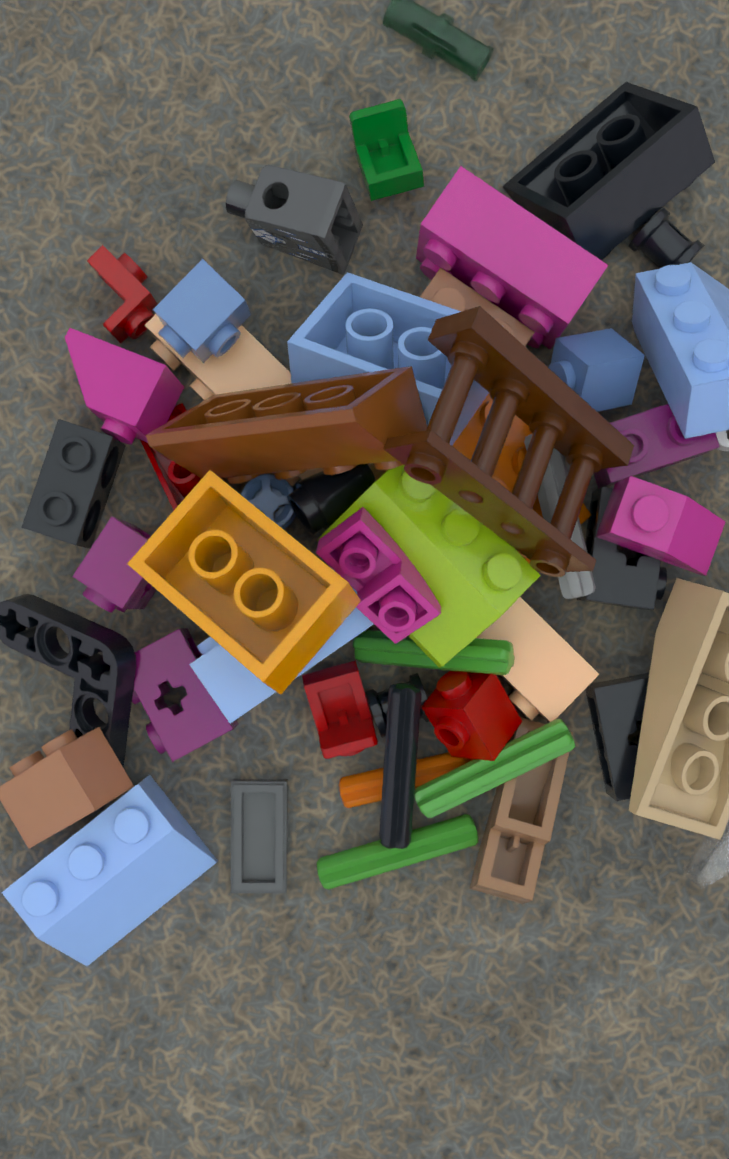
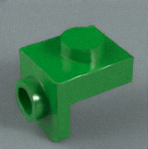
M397 99L351 112L349 118L355 154L370 200L374 201L424 187L423 169L408 132L407 114L403 101Z

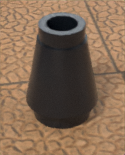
M358 464L351 470L334 475H326L321 471L296 482V490L287 495V499L301 523L309 532L315 534L322 528L327 530L376 481V478L368 464Z

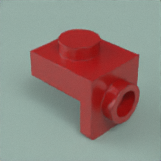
M102 245L87 262L98 276L124 301L103 324L121 344L128 336L131 339H137L148 330L145 324L154 316L153 309L158 303L142 285L148 278L144 271L126 253H123L116 259Z
M356 660L302 675L303 686L318 731L320 748L325 759L336 756H353L365 748L378 744L372 715Z

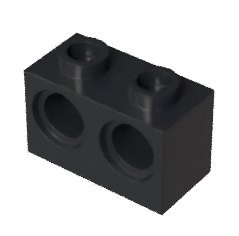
M58 419L21 528L91 549L126 445L112 436Z

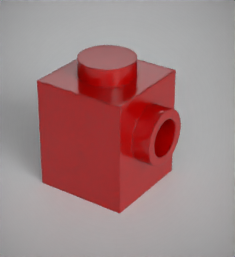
M450 670L439 679L436 689L421 706L434 727V733L438 740L445 745L451 757L495 761L523 722L496 674Z

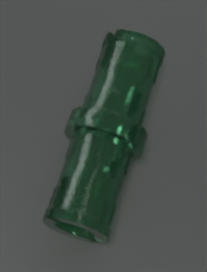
M391 0L383 18L382 25L392 28L423 47V55L431 60L435 56L441 58L469 75L474 81L478 80L494 51L493 47L486 46L454 26V18L446 13L438 16L413 0Z

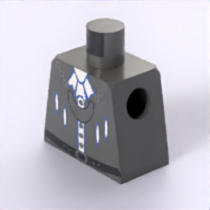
M266 165L261 169L256 185L235 180L231 184L226 197L227 212L245 218L262 245L339 274H345L363 227L346 183Z

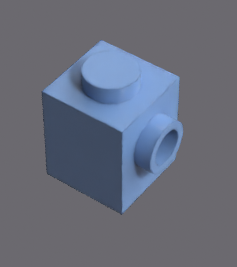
M204 259L153 309L164 325L158 334L182 358L191 351L203 363L212 354L217 358L225 354L240 336L238 328L251 315L246 300Z
M610 328L556 338L551 363L548 368L598 412L632 405L645 355Z

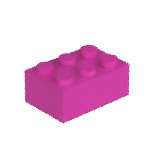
M462 166L459 167L420 224L416 259L422 263L420 270L423 274L432 280L438 270L442 268L533 330L535 333L527 345L534 348H539L543 344L551 350L556 338L561 336L608 267L599 258Z

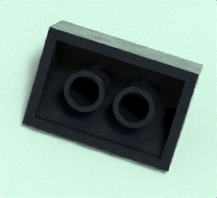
M625 82L504 184L503 188L515 203L600 260H603L617 245L637 228L647 223L657 211L677 194L688 188L697 177L715 163L698 106Z

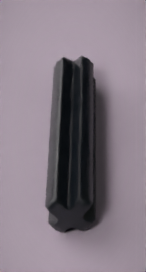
M411 683L392 684L388 695L379 837L382 846L389 849H404L411 843L422 696L418 685Z

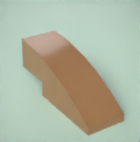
M520 717L523 722L513 734L511 741L545 724ZM569 752L497 786L469 889L520 904L533 901L544 846L551 840Z

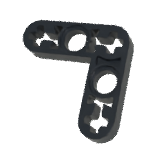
M23 594L0 602V640L9 648L75 678L69 730L73 729L75 735L79 738L100 727L121 765L124 766L136 672V655L133 646L127 638L118 632L35 595ZM58 627L68 637L70 642L69 653L65 652L58 642ZM95 698L101 701L108 713L107 724L101 721L94 709Z

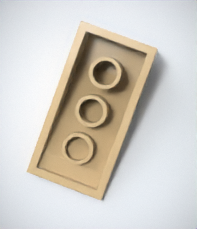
M676 578L655 634L629 811L641 817L721 840L729 820V593Z

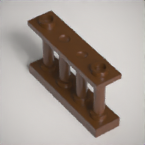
M481 306L436 319L428 341L448 357V361L452 366L427 429L422 432L390 437L387 439L383 449L405 465L404 470L410 477L433 486L530 559V565L536 571L552 577H562L566 572L593 571L597 560L574 543L571 537L593 473L599 472L601 469L628 466L634 445ZM473 380H475L490 393L493 403L470 461L449 443ZM516 415L529 426V430L533 435L511 493L493 479L492 476ZM555 448L566 457L570 468L552 520L549 523L533 510V506L553 449Z

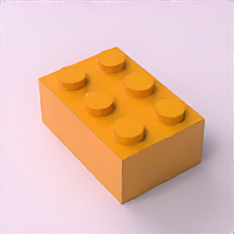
M211 470L206 473L127 563L257 678L280 695L361 602L349 582Z

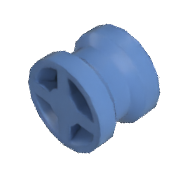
M263 474L245 485L241 495L256 508H259L261 512L283 530L296 517L287 499V495L294 490L286 480L276 479L274 475Z

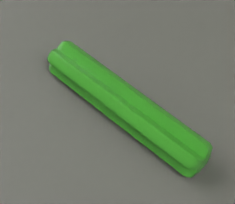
M365 630L353 640L355 659L361 663L506 675L509 674L511 667L514 666L515 660L513 644L506 640L475 638L441 668L409 636L395 644L382 631Z
M555 719L508 742L495 761L474 759L417 787L414 792L417 805L422 814L427 818H433L573 750L575 747L573 736L562 719Z
M464 814L412 830L411 843L404 849L386 848L382 846L381 840L321 857L317 861V873L323 888L329 890L475 846L479 842V836L473 818L468 814Z

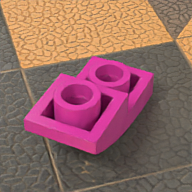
M364 507L319 539L316 553L357 591L361 602L356 608L395 644L441 614V605L421 574L392 537Z

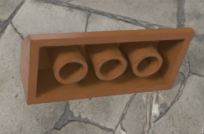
M412 366L216 394L148 433L146 438L149 447L201 479L211 470L220 478L227 477L229 483L237 484L252 480L260 474L274 473L276 479H288L298 476L308 469L322 468L323 473L326 475L346 472L358 464L374 463V467L377 470L396 468L403 464L383 449L387 439L426 431L427 424Z

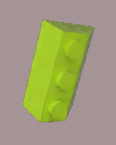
M405 465L388 469L317 541L362 507L369 512L406 554L441 605L440 615L408 635L441 668L499 619L541 575L531 567L527 560L513 546L433 486L410 477L404 470Z

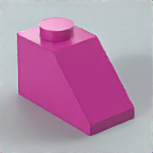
M69 328L65 336L66 344L86 407L104 422L101 430L107 435L129 445H132L135 438L148 443L146 435L167 423L184 386L165 364Z
M629 476L614 484L596 537L693 573L706 576L726 521L688 496Z

